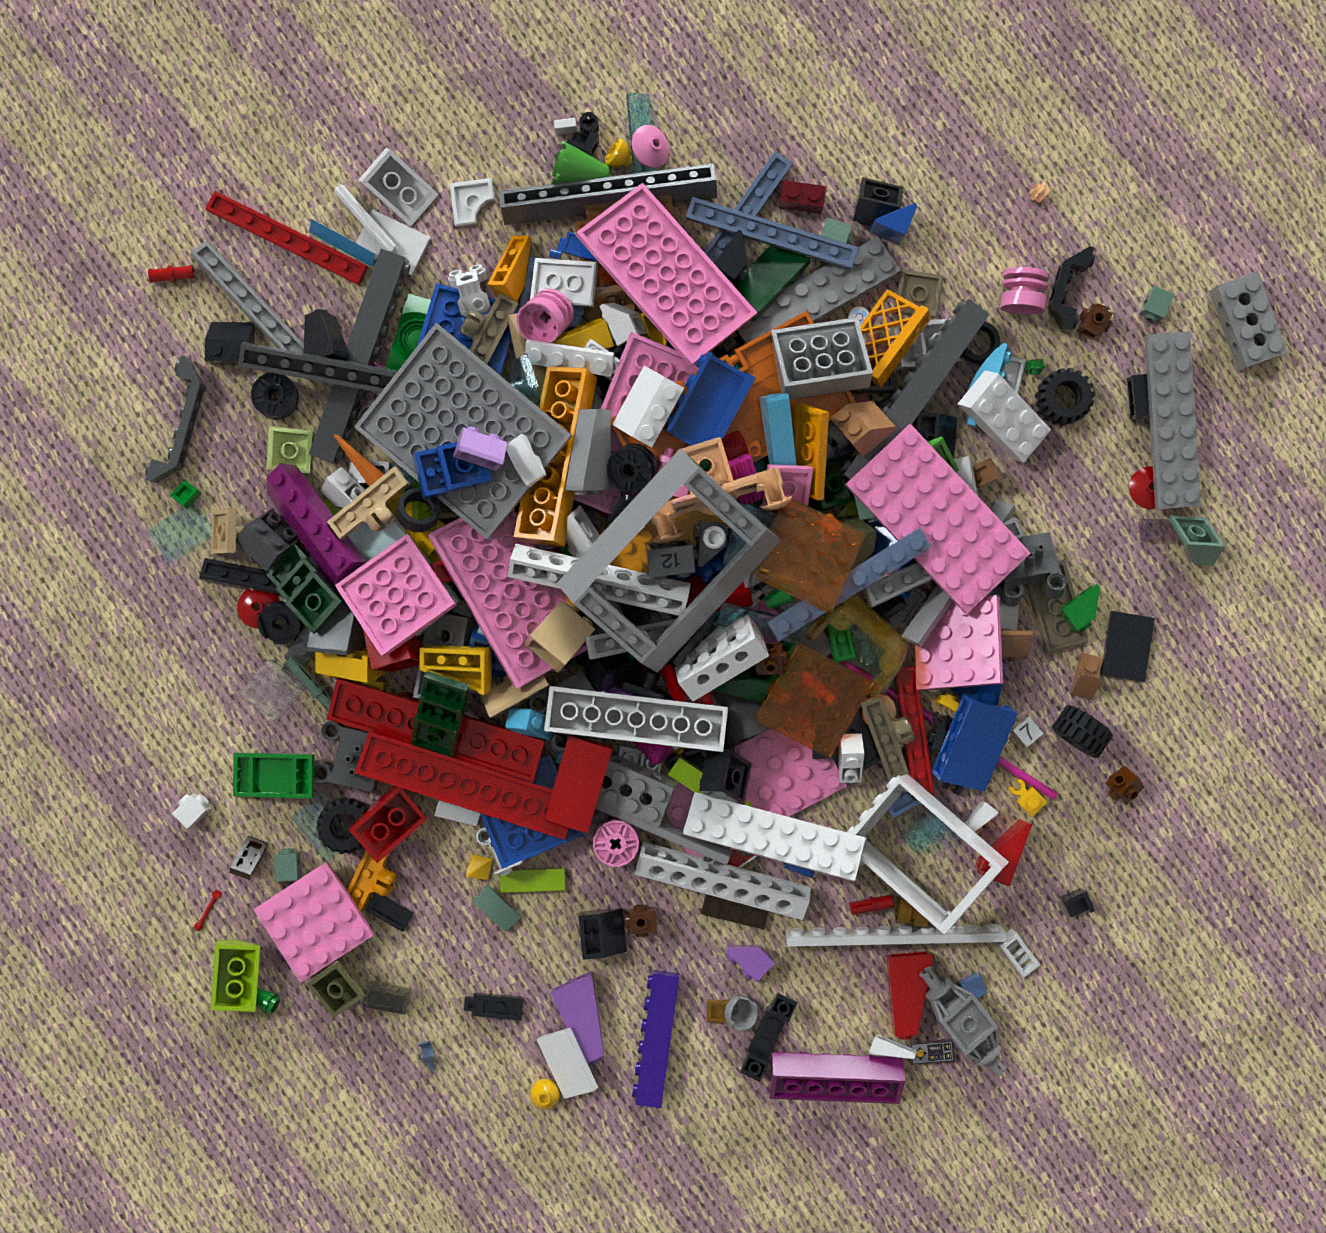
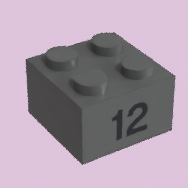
M689 539L676 540L669 544H645L647 570L649 576L654 577V580H664L668 578V575L677 574V577H688L690 573L695 572L693 545Z

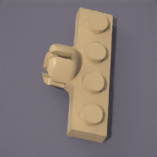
M394 466L327 522L341 540L345 539L365 522L371 530L376 532L382 531L387 528L384 524L385 522H388L390 525L394 521V514L388 507L389 502L406 489L410 483L399 468Z

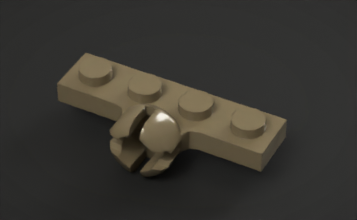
M500 292L487 315L471 310L461 326V332L473 341L470 351L486 364H488L509 323L507 315H512L518 305V302Z
M881 694L861 700L860 704L888 780L890 781L898 775L909 774L901 752V747L904 744L913 742L915 739L907 717L891 720Z

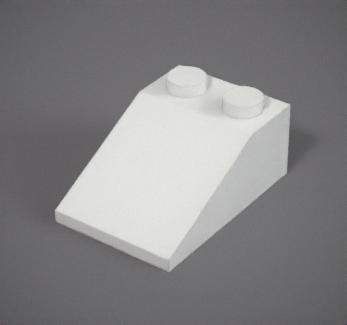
M388 148L383 150L358 180L410 227L438 196L435 190Z

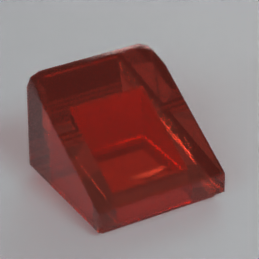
M739 430L723 437L722 443L728 461L743 454H749L745 440Z

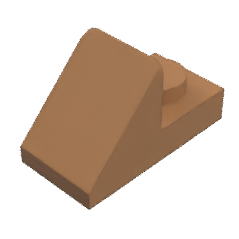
M991 457L973 466L976 489L1000 477Z
M1086 653L1080 654L1071 695L1092 700L1102 682V679L1099 678L1103 662L1102 657Z

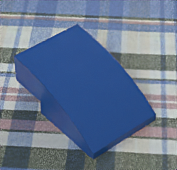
M457 442L414 452L412 455L423 499L492 481L490 470L453 457Z

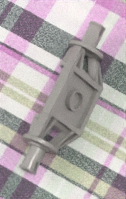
M931 966L924 968L926 973L921 971L919 975L929 986L925 997L931 1002L939 1024L963 1055L973 1059L979 1066L987 1064L996 1077L1002 1075L1003 1073L1000 1069L1005 1072L1007 1068L997 1057L1001 1051L998 1040V1026L973 993L953 984L950 978L939 979ZM987 1037L989 1040V1044H986L985 1039Z

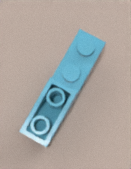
M1001 344L985 360L973 378L969 389L984 371L998 373L1005 380L1006 372H1003L1005 364H1009L1012 356V351H1009L1008 344ZM970 417L968 418L967 425L969 428L978 430L979 426Z

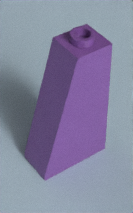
M592 971L553 988L551 995L566 1027L571 1028L586 1062L593 1065L602 1060L604 1045Z

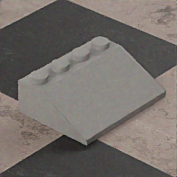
M858 317L771 330L781 393L789 394V400L870 387L873 372Z

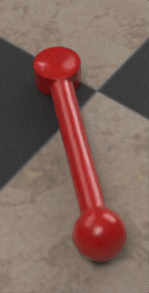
M219 890L213 891V898L199 922L194 924L196 931L202 929V924L216 899L221 897Z

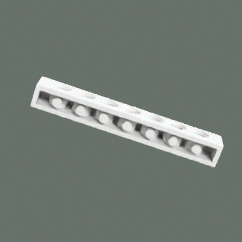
M515 544L510 558L508 577L561 589L557 582L579 558ZM608 565L590 586L600 590L607 600L679 616L686 608L691 583L669 578L654 580V577H650L647 573Z
M647 842L642 844L634 875L800 920L804 918L810 902L811 887L736 866L725 865L717 861L710 865L712 861L710 859L703 861L702 857Z

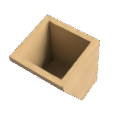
M562 600L524 643L557 673L586 641L585 637L590 636L595 630L589 619L580 617L570 603H564Z

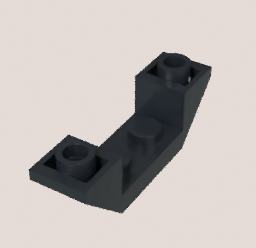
M1092 246L1066 259L1058 267L1048 308L1061 331L1065 334L1075 329L1078 322V317L1076 316L1077 309L1061 305L1064 304L1067 297V291H1065L1066 284L1070 283L1073 271L1070 269L1084 273L1089 267L1093 266L1095 255H1093L1094 247Z
M780 993L775 995L749 1044L740 1073L758 1082L761 1081L769 1064V1055L785 1022H789L798 1003L797 1001Z

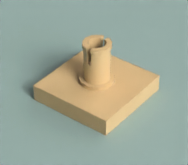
M236 509L212 511L211 554L236 553V539L244 526H236Z

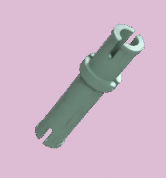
M293 655L284 663V666L311 693L310 696L313 699L316 698L328 712L332 696L325 689L326 686L324 684L321 685Z

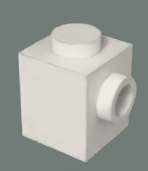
M195 793L189 796L186 794L178 802L180 806L172 814L189 829L211 808L207 805L209 801L203 795Z

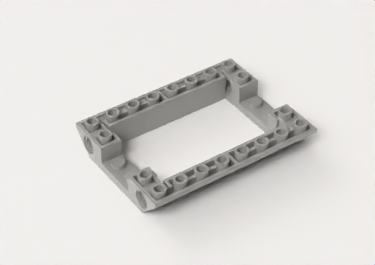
M680 448L560 578L557 585L573 604L640 663L658 673L781 540L750 511L740 505L715 482L714 478ZM684 485L745 540L747 544L664 631L655 643L640 626L637 628L606 600V596L600 590L590 585L677 490Z

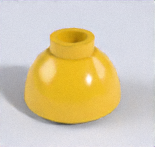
M622 138L617 139L606 154L605 164L609 167L619 168L625 166L627 168L633 160V156L630 155V148Z
M540 1079L531 1087V1101L539 1109H551L560 1099V1089L553 1080Z

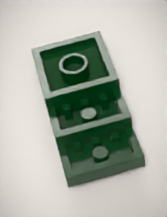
M294 543L267 574L277 586L276 590L286 600L285 604L313 634L321 628L344 602L325 574L299 544Z
M430 671L426 672L422 693L419 697L418 711L414 718L411 745L452 758L454 757L464 717L469 684Z

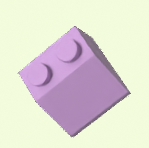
M468 426L467 429L463 428L460 432L453 457L497 471L503 465L507 442L502 441V437L495 434H489V436L481 434V430Z

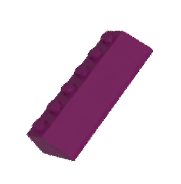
M279 463L267 477V495L337 590L335 586L337 583L367 563V561L348 536L343 540L338 538L327 522L333 517L332 513L297 465Z
M772 1052L770 1099L900 1104L905 1084L903 1058L877 1057L873 1055L853 1056L851 1054L831 1055L829 1053Z

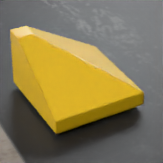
M472 854L466 877L488 880L493 859Z

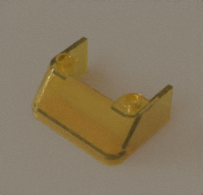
M855 594L825 612L804 637L806 639H816L829 623L837 630H846L854 623L885 652L879 659V668L882 673L865 691L867 695L878 696L899 672L908 651V643L867 603Z

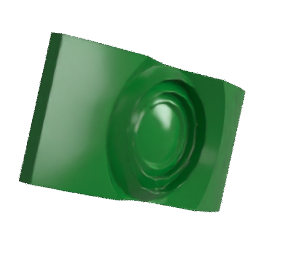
M408 293L386 369L398 371L416 349L430 305V299Z
M234 753L233 796L314 798L315 754Z

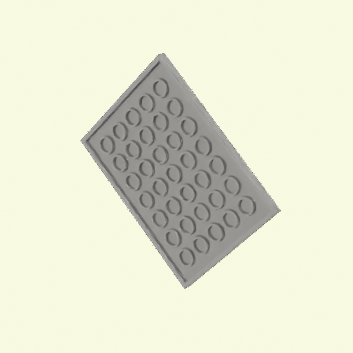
M435 323L354 426V428L417 481L418 477L412 458L414 452L458 442L461 430L463 428L467 429L468 426L481 430L480 433L487 436L489 434L501 436L502 441L507 442V444L520 434L526 435L534 455L540 457L544 470L547 469L572 437L568 431L438 323ZM507 450L503 465L497 471L489 469L492 481L437 496L439 500L487 540L493 536L532 487L526 486L515 469Z

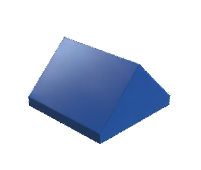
M913 203L875 219L869 229L870 233L899 245L907 233L917 209V204Z

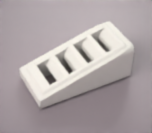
M981 801L964 823L975 832L996 817L999 812L988 803Z
M1012 928L1006 932V942H996L1023 978L1040 966V963L1024 941ZM1020 945V948H1018L1012 954L1010 953L1011 950H1013L1016 946ZM1023 952L1026 953V954H1025L1023 957H1021L1018 961L1015 960V959H1016L1018 956H1020ZM1030 958L1031 962L1021 968L1020 965Z
M878 1034L874 1037L869 1054L915 1059L918 1051Z

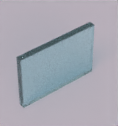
M194 502L188 509L182 507L147 533L167 562L171 563L209 535H212V526Z
M319 794L291 818L323 859L327 861L337 852L330 851L328 847L325 848L322 845L323 842L318 838L319 834L316 830L317 820L321 811L329 803L324 795ZM337 815L332 822L334 833L341 838L352 837L353 835L349 831L350 828Z

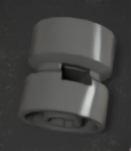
M833 422L828 424L827 440L833 438L834 441L831 444L827 442L826 463L835 456L836 450L841 451L850 444Z

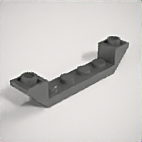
M183 355L175 364V376L182 380L190 381L191 385H188L185 397L187 399L185 406H182L179 417L181 420L179 427L177 426L174 431L173 437L175 441L173 447L168 452L169 462L164 463L151 459V462L146 466V480L154 483L183 468L206 387L191 359Z

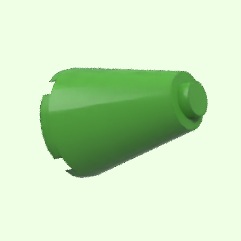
M561 141L560 147H563V149L561 148V152L557 153L552 176L556 177V179L553 178L551 184L612 176V171H609L608 165L573 145Z

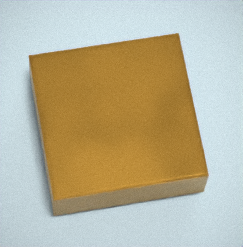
M707 999L706 1021L727 1023L724 1012L729 1000Z

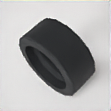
M986 321L979 330L986 332L990 336L991 347L982 355L973 354L966 347L961 356L970 363H984L993 351L1000 346L998 330Z
M420 488L409 489L401 495L397 505V518L404 528L412 532H425L436 525L440 515V502L437 496L423 499ZM421 501L431 508L432 513L429 518L415 519L406 513L405 507L409 502Z

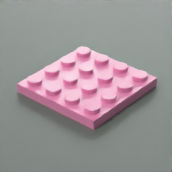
M409 534L404 535L335 585L382 657L390 654L457 606Z
M985 596L968 614H965L954 601L951 603L921 647L915 645L916 690L1003 684L999 596ZM922 603V604L920 605V607L918 608V610H917L916 613L914 614V617L916 616V614H917L918 611L921 609V607L923 606L924 603Z
M328 861L253 909L300 983L375 935Z

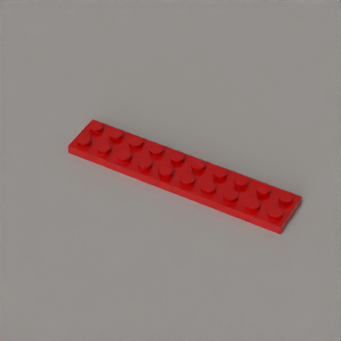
M338 677L327 720L411 744L414 718L418 711L419 701ZM464 715L453 758L534 782L546 739L519 734L504 726Z
M370 731L368 733L355 774L565 840L569 828L545 819L553 789Z

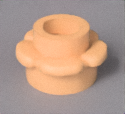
M1045 182L1041 185L1037 183L1030 191V199L1032 201L1035 200L1037 203H1040L1047 196L1050 189L1046 187Z

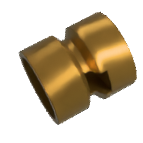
M901 895L898 896L895 922L905 925L913 922L914 926L927 927L929 920Z

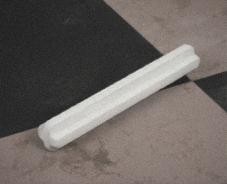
M342 184L336 187L334 190L335 194L381 247L392 253L395 252L397 246L346 187Z

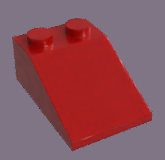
M392 786L350 827L349 831L378 863L428 818L402 788Z
M1018 819L990 845L1009 862L993 881L1010 886L1032 824ZM981 855L977 858L975 867L978 868L977 873L984 876L991 867L988 865L990 862Z

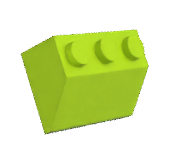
M217 940L215 944L210 1010L256 1012L261 945L241 940Z

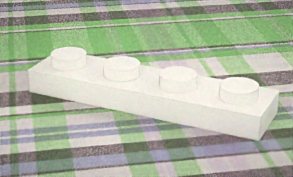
M529 339L526 341L524 363L546 367L585 368L593 374L610 377L612 375L613 352Z

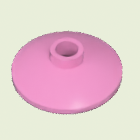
M652 125L641 126L634 132L632 150L637 160L649 168H658L665 164L669 157L670 149L668 140L663 132Z

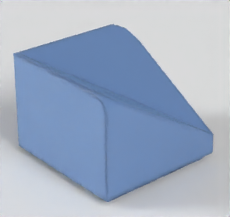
M978 972L958 981L961 988L973 993L977 999L987 993Z

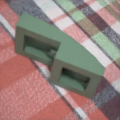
M489 885L473 899V902L505 932L521 918V915Z

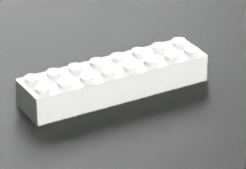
M550 686L544 731L723 752L728 707Z

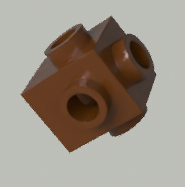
M1093 303L1088 309L1084 308L1080 314L1079 320H1081L1077 331L1097 340L1102 336L1103 332L1106 333L1112 324L1110 318L1113 313L1109 312L1106 306Z
M782 642L766 643L769 656L755 664L757 675L784 674V665H788V653L783 651Z
M1124 765L1105 782L1109 788L1108 794L1116 802L1120 800L1125 805L1136 799L1138 794L1145 788L1140 778Z
M645 904L634 905V909L629 910V915H625L626 928H630L631 934H635L636 937L649 936L648 933L657 932L656 907L647 908ZM638 919H643L644 922H643V923H639L637 920H638Z

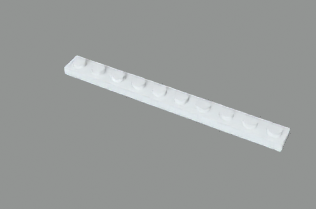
M967 924L964 927L953 926L945 935L931 925L921 928H912L906 925L899 928L879 926L877 929H869L864 926L856 927V929L836 927L834 930L816 927L812 930L792 928L791 931H785L787 947L1006 942V933L1002 926L997 924H987L983 927H978L974 924Z

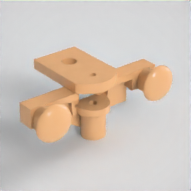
M721 437L682 448L698 465L703 459L710 460L712 466L706 472L735 500L738 496L763 490L766 502L761 504L760 508L767 511L783 508L792 500V496H784L781 486L783 481L777 467L733 480ZM690 491L689 495L667 501L651 520L653 525L656 524L659 536L652 539V541L656 544H669L680 539L685 531L676 530L673 518L679 517L681 514L693 510H698L707 515L716 514Z

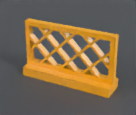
M888 289L860 325L862 334H871L872 341L866 342L865 346L866 348L873 346L874 355L868 356L869 361H876V366L872 370L871 380L880 388H882L932 319L928 308L923 305L919 307ZM890 297L896 301L897 307L885 309L884 303ZM911 309L915 311L912 317L902 319V310ZM898 312L900 320L887 323L886 314ZM883 315L884 324L872 327L871 321L874 317ZM901 325L899 335L890 337L888 328ZM886 329L887 338L874 339V331ZM888 342V350L877 354L876 345Z

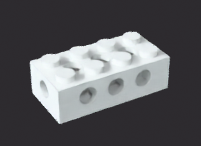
M747 614L742 618H737L724 629L716 631L709 638L700 641L699 645L686 657L685 662L679 667H675L678 683L690 699L695 701L767 658L769 654L762 632Z

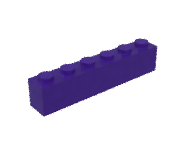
M653 970V976L648 975L647 989L651 990L650 997H645L644 1010L648 1012L647 1019H642L641 1032H645L644 1041L639 1040L638 1054H642L641 1062H636L635 1075L639 1076L638 1084H633L632 1097L636 1098L635 1105L662 1107L679 973Z

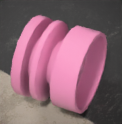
M1015 267L1003 271V278L1005 280L1002 282V287L1009 291L1001 293L1000 309L1002 311L1025 315L1040 314L1046 311L1047 296L1041 292L1048 289L1046 282L1049 280V273L1047 271L1031 267Z
M541 290L519 309L517 326L520 333L526 340L552 343L571 325L574 319L572 304L558 290Z
M615 817L599 825L594 835L593 848L595 855L601 862L608 866L620 867L633 860L638 851L639 834L634 825ZM619 838L621 840V847H612L613 842L611 839L617 840Z

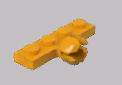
M365 851L347 891L361 913L372 892L385 896L394 888L391 883H396L397 875L385 866L390 853L376 863L370 854Z

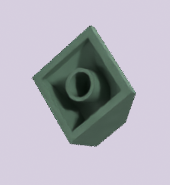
M1170 515L1168 519L1194 565L1213 566L1225 546L1208 519Z

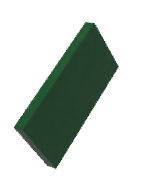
M770 245L747 269L749 271L744 280H739L736 285H733L756 310V316L751 319L753 322L810 264L808 257Z

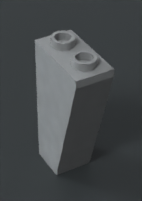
M579 409L566 480V490L575 491V495H602V490H611V481L607 474V464L611 456V410Z

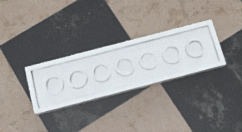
M694 792L683 831L684 836L853 882L856 879L866 839L858 835L735 802L710 798L705 794Z

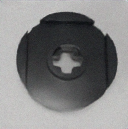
M273 601L267 604L260 612L257 620L259 632L265 639L269 638L275 644L290 643L302 630V621L285 604L286 602ZM278 618L284 621L283 627L275 624Z

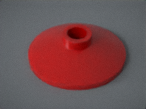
M1153 466L1139 469L1133 474L1129 482V493L1132 500L1138 506L1145 509H1155L1154 491L1149 488L1151 483L1154 484Z
M248 589L245 590L237 604L240 619L249 627L258 629L257 620L260 612L267 604L279 601L278 596ZM256 603L260 604V610L258 611L254 610V604Z

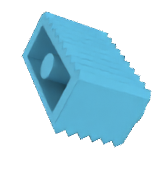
M509 708L505 725L507 729L519 734L550 740L553 732L544 731L546 716L532 709Z

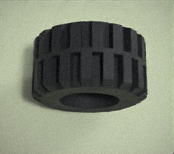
M1062 368L1048 375L1039 384L1038 392L1035 394V398H1038V401L1035 402L1036 407L1039 406L1041 409L1038 411L1039 414H1044L1046 421L1052 420V424L1057 425L1060 423L1061 426L1075 423L1085 417L1091 410L1090 407L1094 404L1092 398L1095 397V391L1091 392V388L1094 387L1093 383L1088 384L1087 380L1089 377L1087 375L1081 376L1082 372L1079 370L1074 372V368H1068L1067 370ZM1064 385L1072 389L1075 394V404L1072 408H1063L1056 402L1054 393L1057 386Z
M1066 705L1052 725V729L1059 737L1081 752L1095 758H1099L1113 738L1112 732L1104 724L1083 710L1071 705Z
M342 797L341 799L333 800L324 807L318 817L316 830L319 834L318 838L323 842L322 845L325 848L328 847L330 851H336L339 854H350L362 848V845L354 836L350 838L337 836L332 829V822L340 813H349L358 820L368 810V807L366 808L363 805L364 803L356 801L354 798Z

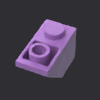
M758 944L727 945L725 947L726 958L733 965L738 963L743 968L741 972L749 980L753 978L758 982L775 964L774 959Z

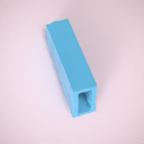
M777 393L758 397L769 464L796 465L789 394Z

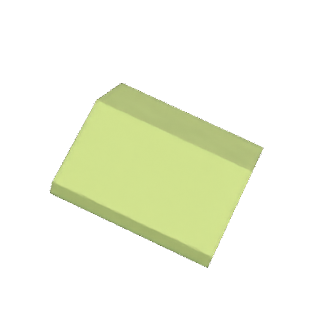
M269 426L266 470L273 471L279 463L297 465L302 474H310L311 455L309 451L312 446L313 431Z

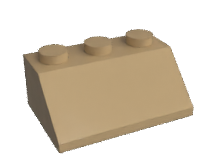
M545 673L516 690L507 675L503 678L504 682L496 685L493 683L491 692L486 695L481 694V698L489 717L497 718L508 712L509 708H515L529 700L533 695L540 694L549 689L552 684Z

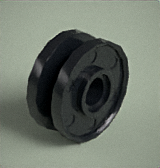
M268 372L259 376L253 383L251 401L255 409L265 417L273 420L285 419L297 409L299 391L295 383L286 375ZM276 391L280 392L279 398L275 401H272V393Z
M636 443L627 444L615 451L610 456L607 464V474L611 483L618 490L625 493L641 491L658 471L657 461L653 453L647 447ZM630 465L634 467L635 472L630 469Z

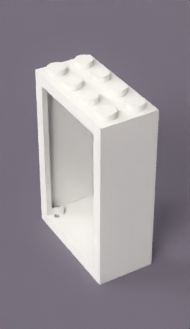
M908 774L893 777L886 785L888 790L882 794L880 793L873 800L872 804L874 807L864 811L859 817L860 823L855 827L852 826L846 833L866 838L860 860L945 935L1009 862ZM903 792L912 794L990 862L988 865L991 868L952 912L946 911L867 840L866 835Z

